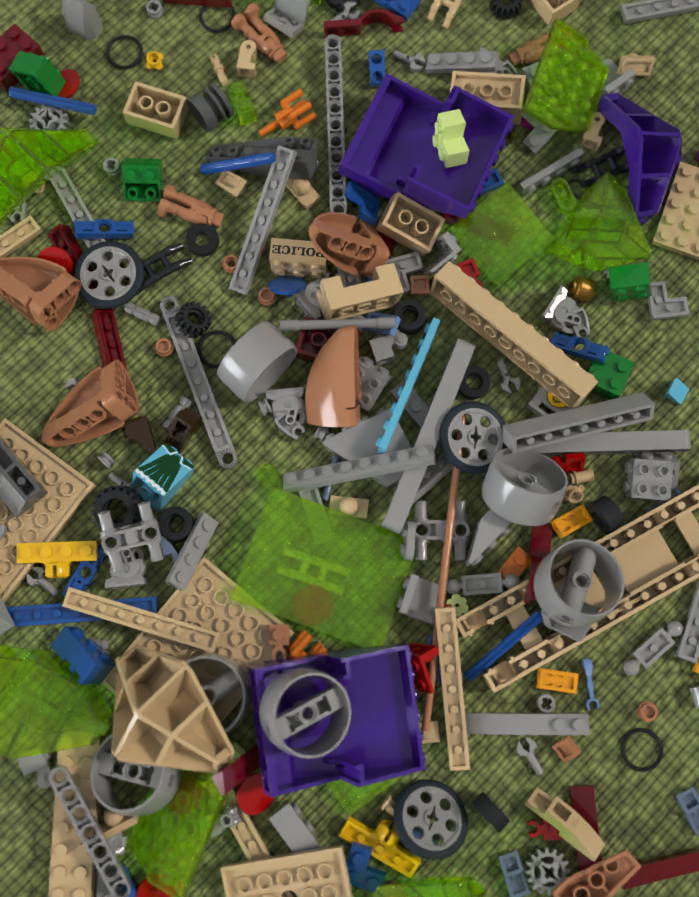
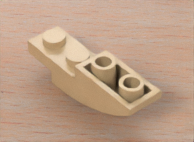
M537 787L527 800L525 806L560 831L558 835L595 862L605 846L599 835L567 803L557 796L553 799Z

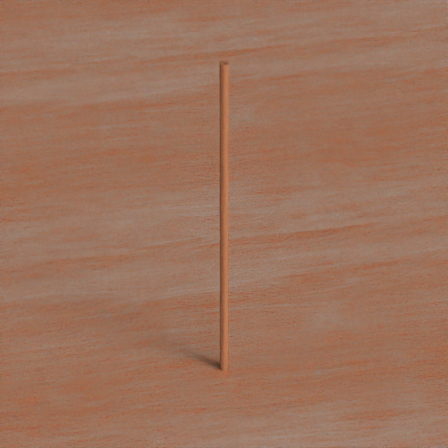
M467 415L462 416V422L465 425ZM458 431L456 441L460 439V433ZM461 448L460 451H459V454H460L461 457H462L463 448ZM454 466L436 607H444L460 478V470ZM435 616L434 628H433V636H432V645H435V646H437V648H438L436 616ZM438 654L429 662L428 674L433 689L435 688ZM434 692L431 694L426 693L422 731L429 732Z

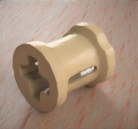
M391 793L380 806V810H385L393 817L396 800L393 799Z

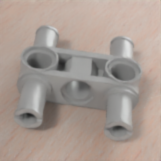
M150 501L138 504L142 521L131 525L114 527L110 510L97 514L102 529L100 531L101 544L104 553L109 556L113 572L124 569L120 554L122 550L148 545L151 562L164 559L160 546L162 539L157 519L153 518ZM152 527L156 530V533L154 535H147L145 530ZM108 537H113L117 542L109 545L105 540Z
M416 501L415 519L413 521H415L416 527H425L426 534L420 536L415 531V560L424 561L428 560L427 543L429 541H444L446 520L427 519V501ZM457 501L452 536L455 561L467 560L466 543L469 541L470 528L469 521L466 519L465 501ZM457 526L464 528L465 534L463 536L456 534L455 528Z

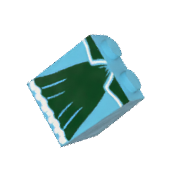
M165 442L134 470L130 489L136 490V494H140L143 501H150V506L159 513L192 476L194 466L189 459L182 457L176 448L169 446ZM138 483L140 485L141 492L135 488Z

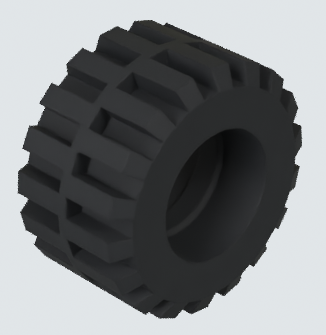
M128 486L108 487L94 498L96 502L92 503L91 507H94V511H91V515L95 516V519L92 520L94 523H98L97 528L101 530V525L97 514L108 511L114 499H121L128 508V514L124 521L118 522L112 518L114 527H122L142 521L138 507L142 497L140 494H136V490L130 489Z

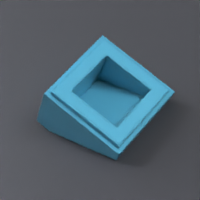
M674 378L664 397L681 405L689 388L678 378Z

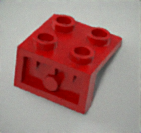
M411 642L408 646L412 654L410 660L411 668L414 671V689L431 694L434 692L425 663L432 661L433 657L439 654L438 648L435 645Z

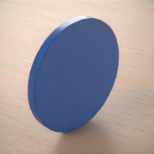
M295 276L278 277L269 282L270 291L276 294L287 295V298L306 288L305 280Z

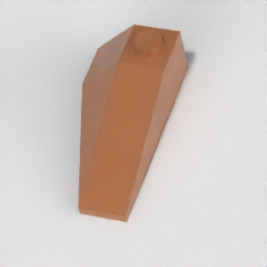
M625 849L565 878L555 888L552 895L554 897H612L642 866Z

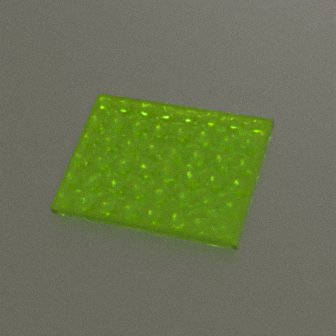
M273 487L232 592L231 599L363 648L384 645L412 561L404 560L403 556H400L401 544H404V536Z

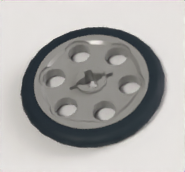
M117 241L100 242L89 247L78 259L74 270V277L81 282L79 295L86 302L99 308H115L128 303L141 289L144 280V267L139 255L133 248ZM106 253L113 254L110 261L103 260V256ZM128 260L129 266L121 268V261ZM91 263H96L97 269L93 272L88 271V266ZM103 267H105L107 271L111 273L112 278L115 282H113L111 278L107 276V272L104 270ZM123 278H130L131 281L129 285H121V280ZM97 281L98 287L96 289H89L90 282ZM108 288L115 289V293L111 297L105 295Z
M477 401L460 403L450 409L441 423L439 441L442 452L447 460L462 472L469 474L486 473L496 453L508 448L503 443V425L506 424L501 415L487 404ZM463 415H468L470 417L471 421L469 425L463 424ZM482 417L488 419V427H483L480 424ZM453 430H457L460 433V439L457 441L451 436ZM474 433L475 436L478 437V440L474 441V439L470 437ZM490 435H494L497 438L495 445L489 443L488 437ZM461 448L468 450L467 458L460 456L459 451ZM480 450L485 451L487 454V458L484 461L478 457Z
M431 779L418 780L405 787L396 800L393 814L395 829L404 846L413 854L423 859L443 860L452 856L460 849L468 831L467 812L460 797L449 786ZM421 793L429 795L430 803L425 804L422 802ZM440 800L448 802L449 809L447 811L441 809ZM410 806L416 809L417 815L414 818L407 814V808ZM432 813V819L435 821L430 825V819L427 817ZM449 820L454 823L455 830L453 832L447 830L445 826L446 821ZM417 827L422 831L421 839L413 836V828ZM433 835L441 837L442 843L440 846H436L432 842Z

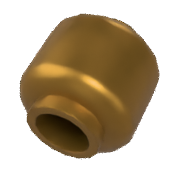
M577 276L569 282L567 291L573 300L589 302L596 296L597 287H595L594 280Z

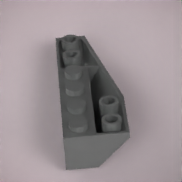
M278 137L215 145L210 148L205 158L206 161L216 162L266 152L276 153L279 145L297 152L288 179L311 180L317 166L318 139L309 137ZM272 163L236 169V171L267 177Z
M0 436V499L18 518L44 497L48 491Z

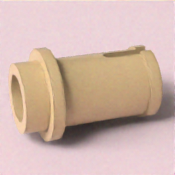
M591 469L579 472L572 471L568 474L570 485L578 486L579 483L594 481V472Z

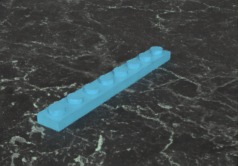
M433 317L431 324L427 323L423 332L426 334L425 339H420L417 346L419 353L418 355H413L410 363L413 367L411 370H407L404 377L406 381L405 386H400L397 396L400 398L398 402H393L390 413H393L391 419L387 418L384 423L383 429L386 431L383 436L379 435L376 446H378L377 454H383L387 451L437 332L440 319Z

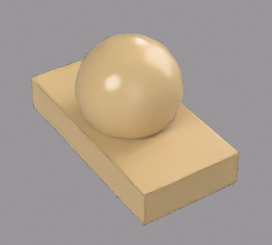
M630 53L626 56L621 55L616 74L621 76L633 68L636 72L635 76H650L655 57L638 56L635 53Z
M224 171L215 184L237 197L245 192L247 181L231 171Z
M288 179L286 187L306 210L321 199V196L311 186L309 180Z
M331 495L328 515L367 519L369 499Z
M106 809L103 815L105 823L101 824L100 827L108 839L137 824L139 816L117 814Z

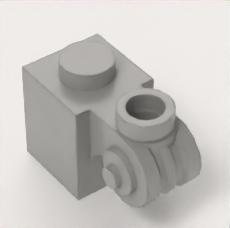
M397 329L394 336L377 335L372 337V340H369V348L375 365L379 366L394 361L392 348L395 347L397 350L405 349L408 341L406 334Z
M43 744L16 757L24 776L37 771L41 774L37 778L38 786L44 789L51 786L49 774L54 767L51 760L53 756L49 747Z
M226 806L223 812L216 808L202 814L195 820L202 841L221 834L227 827H236L241 821L237 807Z

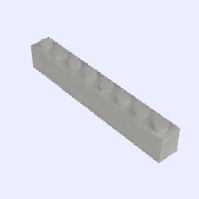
M641 392L503 425V443L514 454L653 420L655 403Z

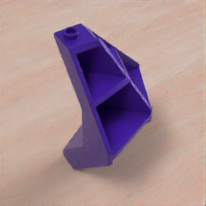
M620 93L602 95L596 104L597 109L620 131L630 169L626 223L627 225L641 226L659 213L668 184L682 160L683 140L679 129L623 97Z

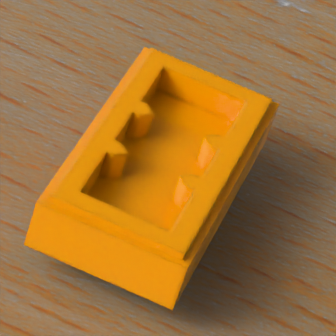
M582 504L551 521L550 524L558 537L562 539L592 522L593 519Z
M538 668L536 688L577 694L579 674Z

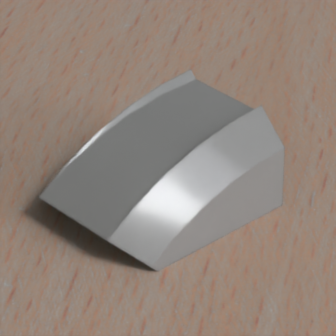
M61 0L62 14L68 33L78 35L87 41L97 39L103 25L95 5L83 0Z

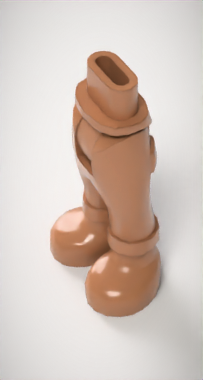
M251 3L247 6L244 16L238 13L233 17L231 26L237 31H242L249 40L255 42L256 47L263 54L269 56L271 60L274 59L276 63H280L288 54L273 30L258 18L259 7L255 3ZM248 23H250L251 25H253V27L256 29V31H258L261 35L257 34V33L254 31V29H253L251 26L248 25Z
M560 25L553 32H547L539 38L525 42L521 47L516 48L515 52L508 54V58L513 66L518 64L523 66L524 63L530 64L542 60L552 53L558 52L559 49H562L567 56L572 55L574 52L573 44L565 26Z
M167 185L163 193L164 199L161 198L157 213L159 217L164 218L171 212L173 215L195 224L206 223L220 228L224 214L217 212V208H213L209 204L185 195L182 192L178 193L173 185ZM171 201H176L179 204H183L187 207H190V209L182 207L176 203H171Z

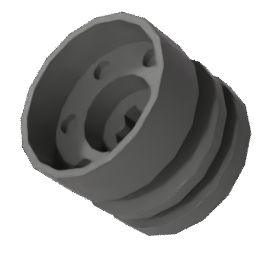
M214 82L210 83L208 88L204 87L202 89L204 98L199 93H196L187 99L188 107L193 116L208 133L219 126L217 118L225 122L227 117L231 118L234 116L233 108L227 96Z

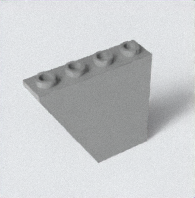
M383 408L377 411L376 415L371 418L369 416L364 417L358 425L344 427L341 429L342 432L336 435L335 433L327 435L324 438L325 440L322 441L324 449L343 461L378 455L376 442L379 435L383 436L386 431L383 429L387 418L391 419L393 414L390 413L391 408L387 410ZM399 422L386 453L412 448ZM403 471L370 478L388 489L399 483Z

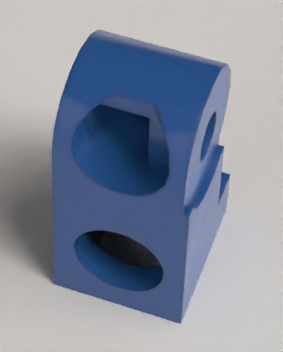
M385 50L368 51L370 86H380L385 76Z

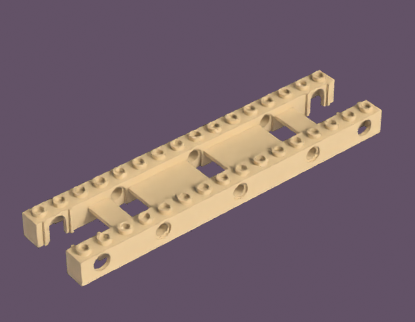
M699 484L621 526L612 533L594 541L609 550L617 559L622 569L624 588L627 592L623 594L617 607L608 616L592 624L584 639L580 642L559 632H555L542 639L536 627L533 628L520 640L524 647L523 651L514 656H508L507 660L492 668H487L481 674L490 691L493 693L497 692L699 577V523L691 511L699 507ZM674 521L693 552L692 556L679 563L658 531ZM569 555L551 565V581L554 589H558L561 583L565 584L574 555ZM593 571L591 577L592 586L587 590L584 602L597 607L600 613L604 605L605 590ZM529 578L457 617V630L460 637L473 636L472 633L485 625H493L494 621L505 615L514 630L530 617L523 606L525 604V592ZM576 580L577 585L581 587V584Z

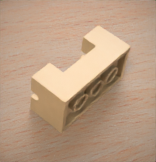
M466 71L452 72L450 92L455 85L513 115L512 124L521 125L526 75Z
M394 263L376 267L373 272L374 276L371 277L369 282L349 287H343L340 275L322 279L316 296L324 320L348 319L395 307L404 291Z

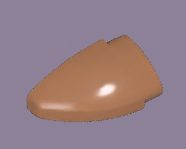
M339 212L322 213L313 220L309 227L308 235L319 252L334 265L356 277L361 274L371 278L374 276L375 268L384 265L389 258V249L375 227L368 223L357 221L356 216Z
M34 257L0 258V297L33 324H40L48 331H54L72 310L79 295L81 282L67 273L64 267L48 260Z
M345 325L339 328L322 346L309 372L305 392L307 424L324 427H353L361 421L360 403H356V401H361L357 325Z
M114 360L103 368L98 366L76 384L57 406L42 431V442L50 447H60L91 440L124 426L126 419L139 412L137 393L124 365L119 360Z

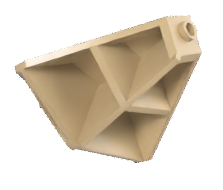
M140 645L134 646L115 659L117 674L111 753L119 762L218 773L233 760L235 750L195 673L184 660Z

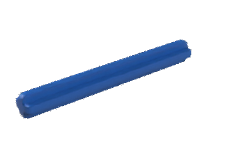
M13 86L8 90L11 98L89 115H95L97 112L96 105Z
M266 152L204 163L200 165V172L207 175L270 164L276 161V155L273 152Z
M539 611L533 613L464 673L467 680L473 681L542 622V614Z

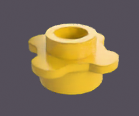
M152 51L146 55L147 63L145 66L147 69L157 68L161 70L163 68L162 60L164 55L162 53Z

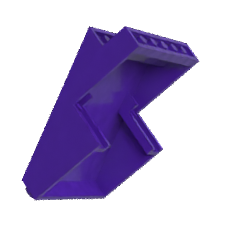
M386 73L340 163L338 173L356 181L359 186L373 195L390 199L398 191L427 209L466 218L468 213L472 214L477 206L475 202L476 197L480 198L485 188L482 186L483 182H487L492 174L490 167L491 165L495 166L499 159L497 152L498 150L502 151L507 140L504 138L513 129L514 124H512L514 116L455 85L446 102L443 103ZM460 109L466 122L463 137L469 148L467 164L445 168L443 161L439 159L438 149L434 147L432 137L435 135L434 124L437 122L438 113Z
M396 643L264 661L265 664L248 667L264 794L269 797H275L340 779L356 787H362L425 770L424 762L426 757L422 749L423 735L419 726L420 714L417 710V693L413 682L414 671L411 668L410 660L412 654L407 644ZM311 668L324 672L338 681L348 695L351 705V720L348 731L341 743L324 756L317 758L292 756L277 748L264 733L259 716L262 695L269 683L287 670ZM316 675L296 680L282 694L278 702L276 715L293 707L297 701L306 700L323 691L327 686ZM307 707L302 711L303 717L308 713ZM332 713L282 741L289 748H301L312 744L326 731Z

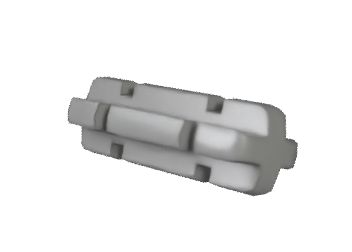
M130 302L125 306L124 310L128 314H133L135 317L146 322L149 321L150 324L155 326L160 322V316L157 314H152L150 311L139 306L136 307L135 304Z
M183 397L179 402L180 405H177L168 416L169 420L166 419L163 423V427L166 430H170L173 420L178 413L191 406L192 402L188 398Z

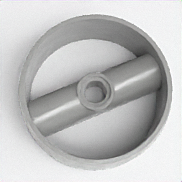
M268 321L262 322L244 334L228 351L218 367L217 375L237 397L246 403L252 402L264 394L265 390L271 388L285 373L297 354V348L276 326Z
M505 448L496 453L488 467L483 481L482 497L493 512L508 521L525 526H541L550 522L557 513L566 493L568 478L564 470L556 462L541 453L526 450L512 454L508 448Z
M584 539L571 540L553 549L539 564L533 582L535 597L541 609L552 620L568 627L589 626L608 616L621 601L625 585L622 569L614 555L602 545ZM557 555H574L561 597H559L551 581L552 561ZM595 568L604 585V605L599 614L581 613L587 590L592 586L591 577ZM576 580L581 584V587L577 585Z
M218 653L200 654L185 660L190 665L198 659H214L230 667L202 687L204 692L205 690H210L213 693V699L209 701L211 706L240 685L242 686L243 701L239 715L230 726L224 728L225 733L230 732L244 718L250 704L251 689L244 670L233 659Z
M296 668L279 674L269 683L261 698L259 716L264 733L277 748L295 757L317 758L334 750L344 739L350 725L351 705L346 691L332 676L311 668ZM316 675L327 686L323 691L306 700L297 701L293 707L276 715L278 702L282 694L296 680ZM307 707L308 713L303 717L302 711ZM332 713L326 731L312 744L301 748H289L282 741Z
M112 734L108 736L98 747L90 768V783L97 800L107 809L127 816H145L165 807L174 797L179 787L182 769L119 762L111 753ZM138 767V774L135 776L134 771ZM111 777L155 788L156 790L143 804L132 809H126L117 800L113 792Z

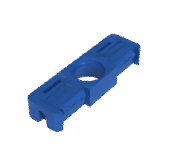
M75 219L74 222L75 237L78 239H131L134 236V225L131 219L129 222H113V219H94V221H77ZM107 226L109 231L102 232L99 227Z
M558 331L554 333L550 340L551 344L563 350L565 354L601 364L606 360L605 355H608L610 352L607 344L603 346L592 343L585 338L562 335ZM576 345H584L583 349L579 351L574 350Z
M98 544V561H81L62 592L63 596H66L68 587L85 591L86 585L90 586L100 569L98 566L101 565L106 556L102 545ZM85 567L91 569V575L88 578H83L81 575V571Z

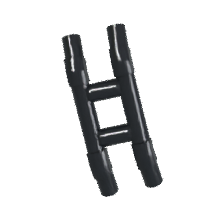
M624 145L593 160L573 166V173L585 172L591 168L595 175L593 178L581 181V188L594 187L601 182L629 171L628 162L618 167L614 160L625 152ZM607 161L611 170L603 174L598 165Z
M182 243L167 246L160 252L142 261L148 277L143 280L141 289L136 295L175 271L177 272L193 264L190 257L176 261L172 265L169 262L168 256L184 249ZM160 260L165 269L155 274L150 265Z

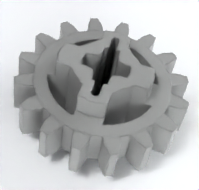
M41 104V109L36 107L35 110L37 112L31 113L33 119H29L31 124L29 127L35 137H39L42 142L46 138L48 143L51 142V139L57 142V137L63 139L62 133H68L66 127L70 126L68 122L69 117L64 109L53 106L45 107L43 104Z
M543 846L542 852L536 848V855L529 853L532 859L531 861L525 860L529 868L524 869V872L529 874L526 880L528 883L532 882L531 887L534 890L538 888L540 894H543L545 890L546 894L551 896V890H555L567 878L566 873H569L570 869L565 867L568 861L562 859L564 855L561 852L556 854V849L553 847L549 852V849ZM549 857L547 860H541V858ZM536 865L537 872L534 874V868ZM542 865L550 870L552 876L544 871Z

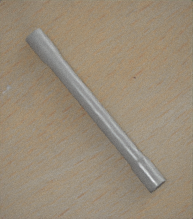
M395 317L280 320V332L339 329L345 325H357V328L391 329L395 328Z

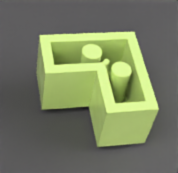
M460 109L438 113L437 122L434 124L435 135L432 137L434 147H437L439 159L443 161L445 168L467 164L469 148L463 137L466 122Z

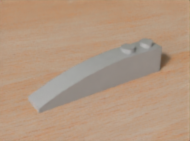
M584 712L465 713L467 734L590 735L589 714Z
M289 800L270 816L269 820L293 853L323 848L313 832L315 830L314 826L308 819L306 821L300 815L302 810L296 802L292 804Z

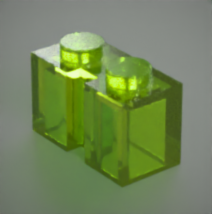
M241 79L226 85L228 99L240 126L243 127L256 122V109L251 98L248 97V91L243 80Z

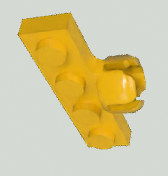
M98 541L17 543V564L44 563L45 576L48 578L68 577L72 562L98 561Z
M349 816L340 831L339 837L351 844L354 841L372 847L371 856L411 879L421 862V858L398 844L400 838L398 837L395 825H393L391 830L388 829L392 821L388 819L382 820L376 829H371Z

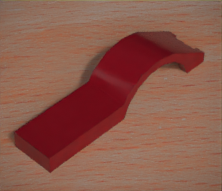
M372 9L362 14L359 19L324 21V37L326 38L332 34L338 37L358 36L367 25L378 22L386 24L392 29L393 33L403 32V26L400 24H404V18L384 9Z
M551 524L532 526L529 550L530 575L525 592V604H528L530 599L537 600L534 593V576L541 561L551 552L553 530Z

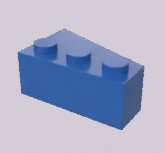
M65 626L51 644L59 657L71 664L69 667L72 673L76 671L80 675L78 681L81 684H101L115 667V664L111 661L112 658L107 653L101 652L97 648V643L87 639L84 636V631L77 626Z

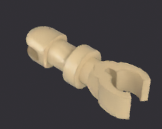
M214 53L215 58H212L210 55V61L214 65L213 70L217 74L222 86L229 84L224 73L225 69L220 64L218 55Z

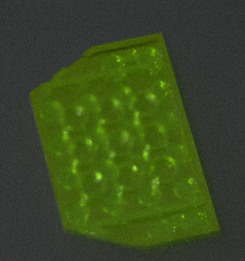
M556 18L552 23L522 111L552 130L587 132L591 128L609 69L601 61L598 53H594L591 50L586 36L559 18Z
M182 769L180 784L174 797L161 810L153 814L139 816L138 823L135 824L128 841L129 847L136 855L137 862L142 864L147 873L146 878L148 882L171 897L187 896L227 796V793L224 796L221 795L211 778L216 773ZM150 788L146 800L154 793L155 788Z

